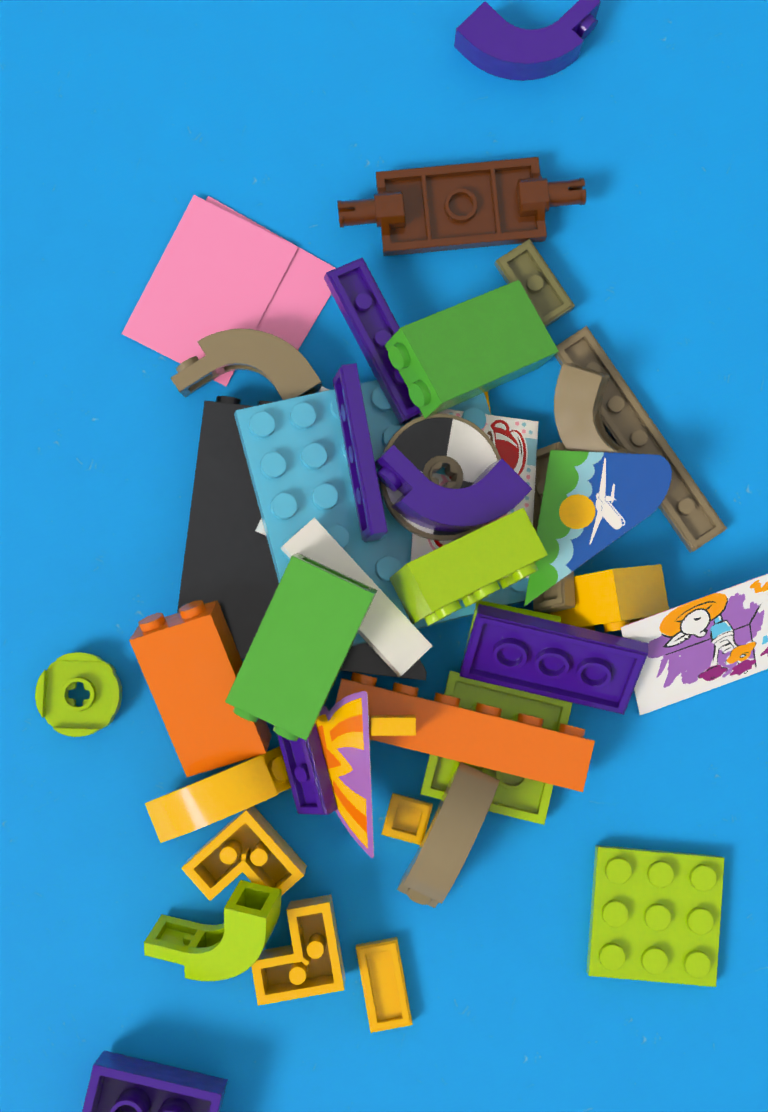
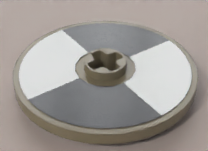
M436 413L426 419L424 416L408 422L392 436L383 451L384 453L394 445L430 481L439 485V479L432 477V473L437 472L441 467L445 468V475L451 477V481L442 487L451 489L469 487L489 465L501 459L492 440L477 425L462 417ZM379 479L381 495L389 512L404 528L415 535L430 540L449 541L459 539L482 527L447 532L417 525L391 507L403 494L399 490L395 492L390 490Z

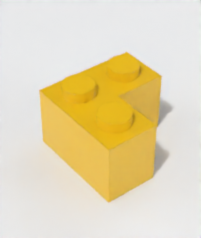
M662 565L617 568L574 576L575 608L550 614L561 616V623L594 631L596 625L603 624L604 632L621 630L620 627L669 610Z
M252 806L240 812L192 855L181 869L208 900L211 901L242 872L252 883L282 889V896L304 876L307 865L256 807Z
M331 894L291 901L286 911L292 945L263 950L257 961L251 966L258 1006L343 991L345 989L346 977Z

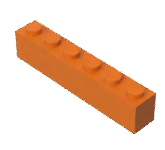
M352 672L351 680L341 678L335 704L353 693L361 691L368 693L370 740L580 792L584 790L595 743L594 740L584 738L586 729L560 723L559 731L542 727L544 719L522 713L518 714L517 721L500 717L501 708L477 703L476 710L459 707L460 698L441 693H435L434 700L417 696L419 688L394 682L392 690L376 686V677ZM415 715L416 736H371V716Z

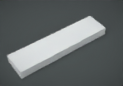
M315 517L281 547V550L290 559L296 553L302 554L378 590L358 633L398 677L402 676L432 647L430 642Z

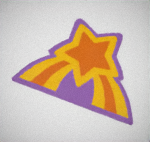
M361 691L342 698L330 711L324 706L317 719L316 727L337 805L336 813L353 839L371 858H374L368 693Z

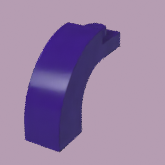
M579 0L552 25L533 30L519 28L508 23L485 1L456 28L454 47L473 65L491 75L519 81L545 78L562 71L578 59L583 39L593 31L598 23L596 15L601 1Z
M394 445L375 461V466L379 470L377 476L380 481L394 492L399 490L403 494L391 507L409 521L437 531H464L489 523L512 510L532 490L503 459L489 465L469 487L461 489L445 488L433 483Z

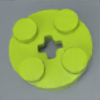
M82 652L68 653L57 658L40 675L35 690L36 706L42 718L45 717L48 724L60 734L71 737L95 734L109 726L120 709L122 702L121 681L116 674L114 666L99 656ZM77 682L84 683V689L90 691L89 699H85L81 707L76 706V700L69 698L68 695L69 690L76 689Z

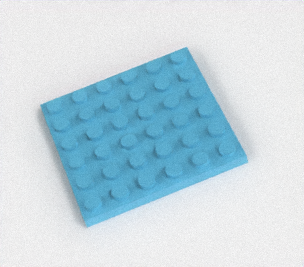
M374 380L360 383L374 460L376 461L383 454L392 436L410 421L400 425L378 381ZM332 389L236 410L234 416L278 582L280 583L290 561V558L281 550V547L315 517L410 621L389 578L411 561L413 533L404 528L392 516L382 498L388 532L378 541L364 542L362 540L335 390ZM485 393L448 408L464 411L462 418L474 423L480 429H483L486 424L485 414L491 415ZM441 467L435 473L445 475V468ZM524 578L502 589L498 582L500 590L482 599V601L507 606L525 602L529 578ZM461 600L459 601L462 607L460 610L432 625L471 616L474 614L476 603L465 607ZM425 619L413 624L417 629L428 627ZM358 633L352 646L366 643V641Z

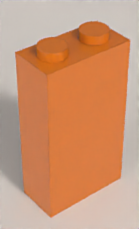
M196 600L179 608L178 613L164 617L163 613H156L140 620L129 641L186 777L266 754L272 736L266 721L258 718L257 722H252L241 718L233 712L234 706L225 702L243 662L218 600L204 604L203 600Z

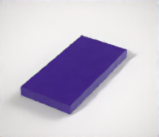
M479 604L459 676L624 715L647 658L648 643Z

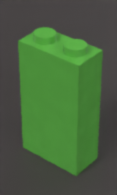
M519 280L405 325L385 344L391 364L401 374L408 387L412 402L419 407L425 419L534 371L559 352Z
M296 553L292 555L225 702L234 706L233 712L241 718L252 722H257L259 718L274 725L273 731L288 740L297 741L298 738L307 740L378 590L302 554Z

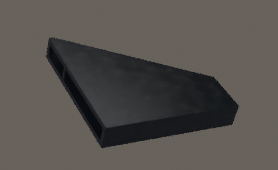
M217 396L216 402L204 401L178 610L185 604L196 600H203L204 604L218 600L241 659H245L279 582L267 537L255 531L261 520V514L234 416L236 410L253 406L241 405V400L235 397ZM257 401V406L272 403V401ZM367 642L351 646L341 668V671L398 677ZM419 659L400 678L426 680L427 672Z

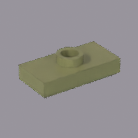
M530 239L495 261L494 265L507 284L517 280L521 282L545 327L574 309L575 305Z

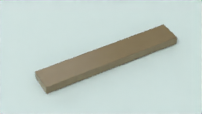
M585 326L558 344L556 347L559 352L554 356L561 366L565 363H573L610 375L602 400L601 417L604 428L611 439L627 450L639 454L661 455L669 462L672 470L671 483L659 509L690 553L694 552L725 531L727 528L589 328Z

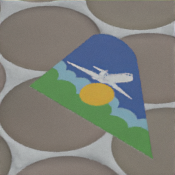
M550 450L536 532L548 555L535 563L538 571L529 575L524 606L656 511L667 495L672 478L671 466L663 456L654 454Z

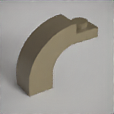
M230 329L202 338L197 342L206 356L200 360L197 356L185 360L176 368L178 373L171 377L176 388L184 397H187L220 375L233 370H249L264 376L273 384L282 400L314 394L322 386V382L312 366L296 348L277 336L253 329Z
M573 363L562 364L554 395L555 422L566 450L639 454L619 446L611 439L604 428L601 417V405L610 375Z
M460 762L446 787L436 814L417 853L402 876L397 888L398 891L406 894L412 901L418 904L429 905L435 908L438 903H443L477 838L500 780Z

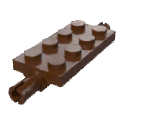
M531 157L376 172L377 194H374V198L337 201L340 228L376 223L377 227H381L383 256L522 244L528 239L531 242H543L547 237L545 212L549 211V207L585 205L586 189L582 190V187H585L584 178L548 182L547 178H542L540 174L539 158Z

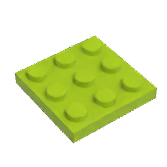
M449 671L444 694L460 698L459 707L476 710L477 703L490 705L502 709L500 717L517 721L518 714L522 713L544 719L542 727L559 731L560 723L568 725L572 702L460 677V673ZM429 754L420 794L442 799L446 787L460 762ZM467 764L500 780L488 811L542 825L545 824L553 790L552 784Z
M596 845L586 970L588 976L716 987L725 858L717 855Z

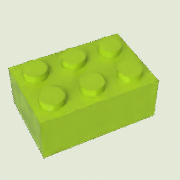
M523 507L408 562L389 579L411 623L415 624L425 619L429 626L460 610L462 607L459 601L462 600L465 607H468L500 590L498 582L502 589L538 571L535 563L548 554Z

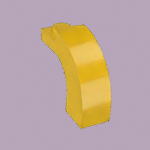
M280 746L267 751L266 754L253 757L226 770L146 802L145 806L160 843L220 821L291 788Z

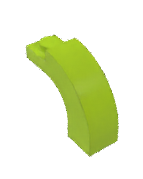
M240 880L224 907L223 924L205 925L162 914L144 941V955L184 965L186 979L220 981L240 975L257 961L278 922L281 912L282 889Z

